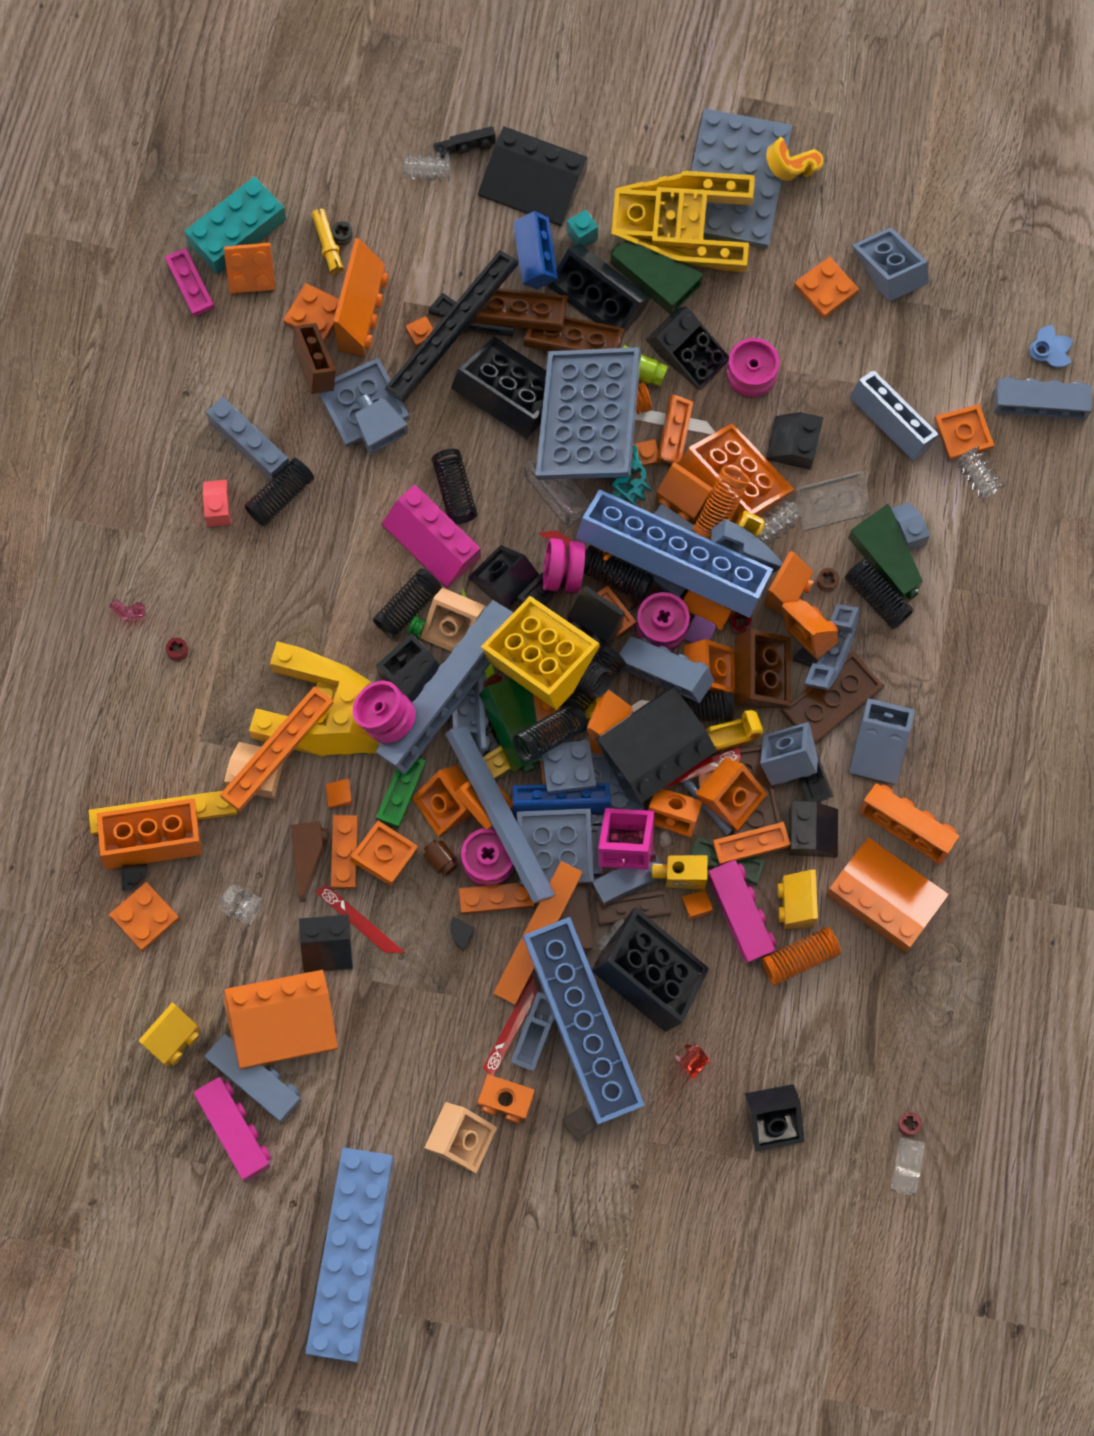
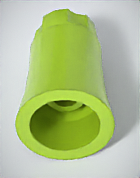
M641 354L639 381L648 385L651 382V384L661 387L668 366Z

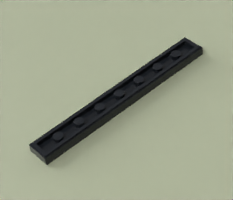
M500 250L384 388L388 394L403 403L407 400L519 265L516 259Z

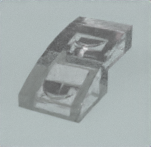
M900 1137L896 1164L893 1169L891 1191L916 1196L923 1161L924 1142Z

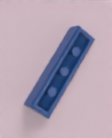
M596 783V789L547 794L546 784L512 785L513 815L515 816L517 812L568 809H590L591 813H605V808H611L610 783Z

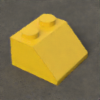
M816 870L783 876L781 883L777 884V896L782 898V907L778 908L779 922H783V929H813L818 919Z
M172 1002L138 1041L151 1055L168 1068L171 1064L174 1066L182 1058L183 1054L181 1052L187 1045L192 1046L198 1040L200 1028Z

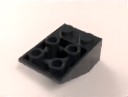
M687 306L675 309L645 339L665 362L698 390L729 361L728 354Z
M413 634L409 635L376 665L378 675L384 681L391 682L398 687L411 702L416 700L425 684L433 678L440 666L432 654Z

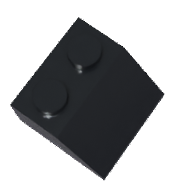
M803 412L775 416L766 459L811 470L823 417Z
M500 545L468 578L492 600L504 607H508L539 576V573L524 554Z
M584 586L568 614L567 621L597 641L600 647L602 645L609 646L623 627L625 611L587 586Z
M792 801L789 808V841L791 844L789 855L838 857V809L818 802Z
M349 915L299 918L304 973L319 970L337 971L353 969Z
M794 1084L745 1093L747 1116L755 1151L805 1142L801 1102Z

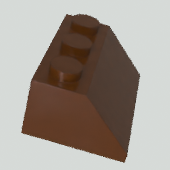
M754 629L735 636V705L753 709L791 706V637Z

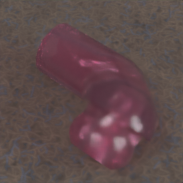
M115 599L109 606L111 610L125 621L140 619L145 615V605L141 602H136L133 606L126 607L118 599Z

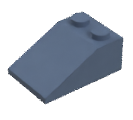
M892 227L852 245V249L876 288L889 301L929 284L928 262Z

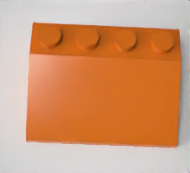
M355 238L333 323L338 351L365 357L366 350L371 349L373 336L371 331L372 328L376 329L378 315H376L377 308L382 307L384 295L381 292L383 287H387L389 274L386 273L385 264L358 238Z
M733 423L690 446L678 463V465L711 488H714V484H716L723 467L736 468L749 477L750 483L746 487V491L730 520L733 523L737 522L739 514L743 511H748L761 518L794 491V488ZM723 483V484H725L726 486H729V487L735 489L734 487H732V486H730V485H728V484H726V483ZM721 486L722 488H724V489H726V490H728V491H730V492H733V491H731V490H729V489H727V488ZM719 490V491H721V492H723V493H725V494L731 496L730 494H728V493H726V492H724V491H722V490ZM717 493L718 495H720V496H722V497H724V498L730 500L728 497H725V496H723V495ZM716 497L717 499H719V500H721V501H723V502H725V503H728V502H726L725 500H722V499ZM713 500L714 502H716V503H718V504H720V505H722V506H724V507H727V506H725L724 504H721V503H719L718 501Z
M868 837L831 885L826 895L907 953L949 894Z
M323 970L225 989L223 1002L239 1070L338 1049L329 992Z

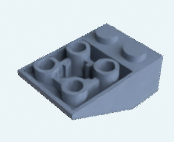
M868 698L864 705L849 774L896 785L915 710Z

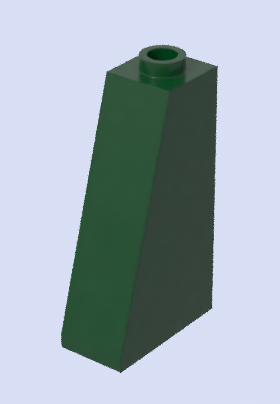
M625 240L621 244L617 243L611 250L610 264L648 294L652 300L669 314L679 308L702 285L703 274L656 253L640 244L637 245Z
M886 504L851 529L848 539L862 556L869 560L871 566L877 569L876 572H880L879 575H883L882 578H885V581H888V584H891V587H894V590L900 593L899 597L903 596L902 600L906 598L911 600L920 593L919 589L923 581L890 505Z
M512 678L487 686L479 693V696L512 773L522 770V773L525 774L536 769L535 765L543 759L542 755L532 762H526L518 756L513 746V736L537 722L533 693ZM519 736V744H520V746H521L523 752L526 754V752L524 751V749H523V747H522V745H521L520 736ZM522 738V741H523V744H524L526 750L528 751L529 754H531V752H530V751L528 750V748L526 747V744H525V742H524V739Z

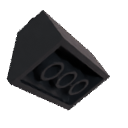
M581 244L567 249L557 267L558 279L547 285L557 294L567 295L568 302L594 322L624 328L625 332L640 317L651 298Z

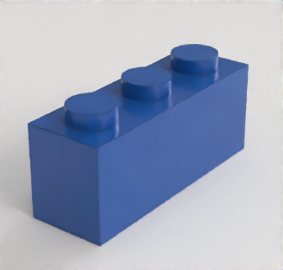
M533 211L514 221V235L517 243V256L520 264L522 284L538 290L557 280L558 276L549 217Z

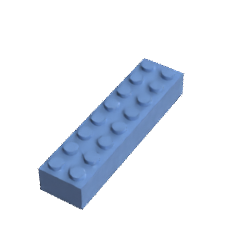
M600 489L582 517L576 535L577 539L749 618L761 598L773 571L772 568Z
M568 917L523 935V941L595 1123L601 1124L645 1106L571 918Z
M342 1147L305 1353L308 1356L359 1363L394 1162L393 1155Z

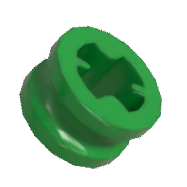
M415 616L410 624L407 635L413 634L419 640L426 620L420 621L419 617Z

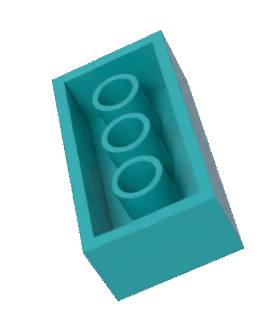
M254 176L184 231L187 244L217 275L226 268L224 247L258 243L286 220L285 209Z

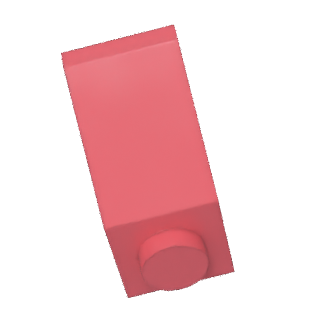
M228 481L204 482L203 503L207 526L231 525Z

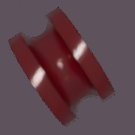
M735 612L730 621L732 631L739 635L750 630L752 618ZM741 618L745 619L746 627L743 625L741 628L738 627L736 619H739V621Z
M172 638L167 642L165 649L171 660L182 661L186 658L188 647L183 639ZM174 645H177L178 647L183 646V648H180L181 653L177 654L175 651H170L174 650Z
M912 1112L905 1113L898 1121V1129L904 1136H914L922 1127L921 1118ZM907 1118H911V1121L916 1123V1127L912 1128L913 1131H909L908 1126L903 1124V1122L908 1120Z

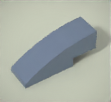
M725 519L712 528L711 541L772 568V573L781 568L783 563L774 552L741 526Z
M656 853L650 856L649 870L619 868L592 881V888L602 906L605 907L624 896L631 895L660 880L652 878V864H661Z
M537 992L511 1060V1063L532 1071L536 1068L554 1022L553 1014L544 993Z

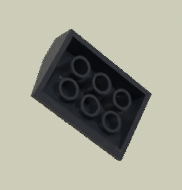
M503 126L492 151L478 196L526 214L535 211L549 217L550 223L562 227L587 171L588 157Z
M495 336L458 368L451 386L452 390L526 439L541 425L546 380L545 369Z
M674 686L595 738L627 799L639 804L717 751L707 730Z
M635 907L602 950L591 971L666 1032L683 1023L709 967Z

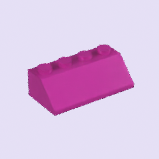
M413 485L396 501L382 522V526L446 589L481 558V548L416 485Z

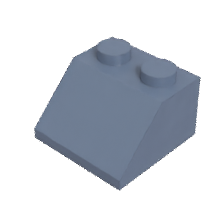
M809 722L763 735L760 764L771 786L784 784L790 780L808 777L817 773L818 756Z

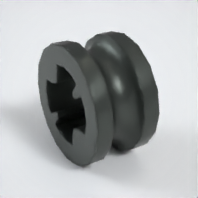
M340 221L333 225L332 235L334 241L340 245H345L352 240V227L349 223ZM343 230V232H346V235L342 236L338 231Z

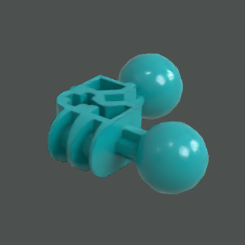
M633 445L630 477L617 478L612 484L614 491L611 495L637 506L635 503L637 499L642 501L646 499L643 495L644 491L652 492L653 490L646 483V470L642 466L641 461H639L637 446ZM632 473L636 475L640 473L641 479L635 478L632 480Z

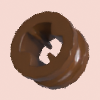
M832 568L823 569L817 578L818 587L825 592L833 591L839 582V575ZM828 575L831 576L833 584H830V582L825 584L823 576H826V578Z

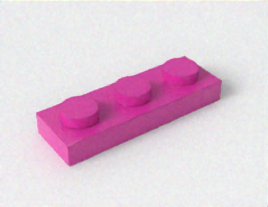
M184 248L165 256V260L193 317L214 309V304L187 249Z

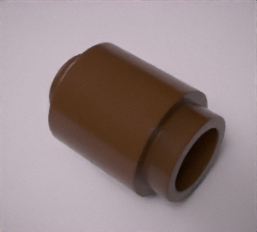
M433 840L424 848L426 852L423 856L438 874L441 873L446 877L458 867L457 857L442 840L438 842Z

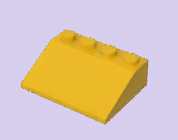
M529 596L481 648L489 663L557 710L574 692L600 644Z

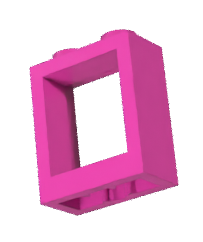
M605 808L598 848L599 867L649 870L654 836V811ZM610 829L645 831L643 844L608 842Z

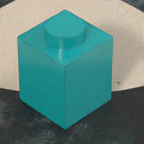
M584 210L567 220L566 233L574 245L581 244L586 247L598 240V225L588 211Z

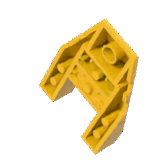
M683 171L681 174L669 177L663 176L657 180L645 183L643 181L615 188L611 234L634 244H640L678 262L722 271L747 272L749 243L703 240L706 204L722 203L753 206L755 175Z
M277 641L270 662L272 672L316 683V688L331 698L334 703L294 750L320 757L339 754L345 756L357 753L377 754L375 751L380 743L375 741L357 724L353 716V704L357 695L373 682L348 666L303 648ZM256 708L249 729L251 738L266 742L288 716Z

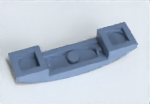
M836 604L830 621L838 629L839 643L818 659L817 664L812 663L805 686L828 690L833 685L850 651L858 623L859 608Z

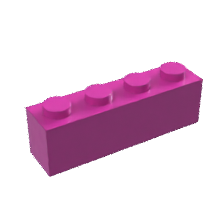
M736 860L709 870L707 878L744 963L747 964L774 952L775 938L771 931L767 932L764 923H766L765 915L761 909L757 910L754 903L756 895L752 887H747L744 880L746 873L742 864H737Z
M218 1077L193 1092L244 1182L271 1167L268 1161L272 1157L265 1145L260 1148L256 1139L260 1136L254 1125L250 1124L248 1126L243 1117L247 1113L240 1102L235 1104L231 1097L235 1092L228 1080L223 1083L222 1079Z

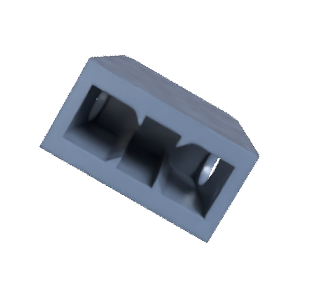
M363 395L356 401L361 410L355 413V420L369 455L408 434L407 423L385 399H379L373 403L368 395Z

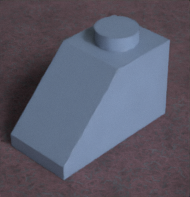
M910 503L891 508L909 551L926 546L930 534L922 515Z

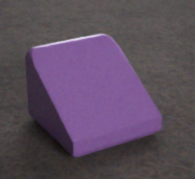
M695 615L684 640L689 643L703 639L711 640L717 625Z

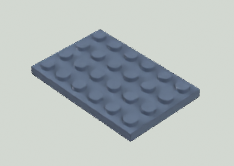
M704 108L691 171L755 175L753 206L722 203L706 204L704 237L730 242L749 243L750 246L768 249L781 179L776 177L769 168L766 152L768 147L780 137L784 139L788 148L792 125Z
M639 347L548 351L536 477L538 480L630 477L641 350Z

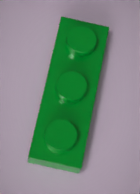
M418 758L405 775L398 770L395 771L376 820L396 828L400 827L426 766V760Z

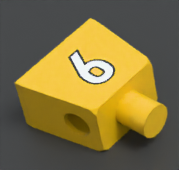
M670 855L667 857V864H652V878L666 879V887L705 890L708 856ZM675 870H678V871H680L681 873L677 874V873H675L674 871H675Z

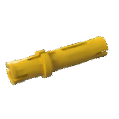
M318 209L311 213L322 245V256L326 258L330 274L335 275V269L337 274H340L344 271V267L339 257V246L335 244L325 210L320 209L321 214L319 215Z

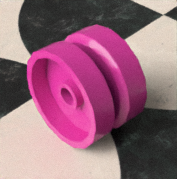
M749 338L740 341L733 347L729 355L726 377L729 386L736 393L744 397L756 398L765 395L773 388L777 379L780 358L777 350L771 343L759 338Z
M550 538L548 540L543 563L544 590L557 591L562 583L565 593H579L585 563L584 542L570 541L565 551V544L562 539Z
M660 592L650 595L643 600L638 609L636 624L638 638H645L656 647L664 646L670 651L676 649L683 643L688 631L690 614L687 605L681 598L672 593Z
M388 681L373 682L366 686L357 695L353 704L355 722L378 743L388 744L400 740L411 730L415 721L416 710L413 703L403 695L398 687Z
M485 828L478 829L471 833L464 841L461 850L462 867L467 878L475 885H500L506 882L512 875L514 865L494 828H488L487 830ZM486 856H491L493 859L490 860L489 858H484Z

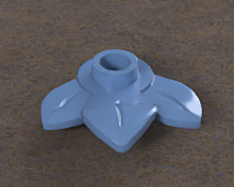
M1048 325L1039 330L1037 340L1031 344L1029 352L1036 361H1046L1052 367H1065L1071 363L1066 353L1070 349L1073 339L1055 335L1053 325ZM1037 349H1042L1044 354L1039 353Z

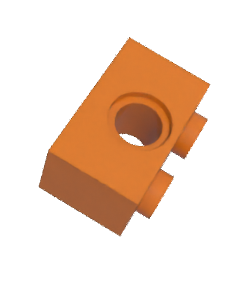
M661 789L653 795L648 811H654V826L692 837L703 801L667 789Z
M487 1074L478 1100V1106L482 1107L481 1111L486 1114L495 1116L497 1112L506 1115V1120L519 1124L520 1120L526 1122L535 1090ZM504 1094L510 1095L513 1102L509 1106H502L498 1102L499 1097Z

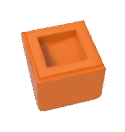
M350 779L326 784L328 808L352 806Z
M706 890L682 896L689 920L713 913V907Z

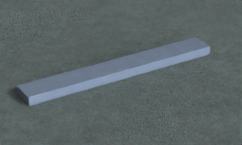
M468 728L450 729L445 735L533 903L551 899L555 894Z

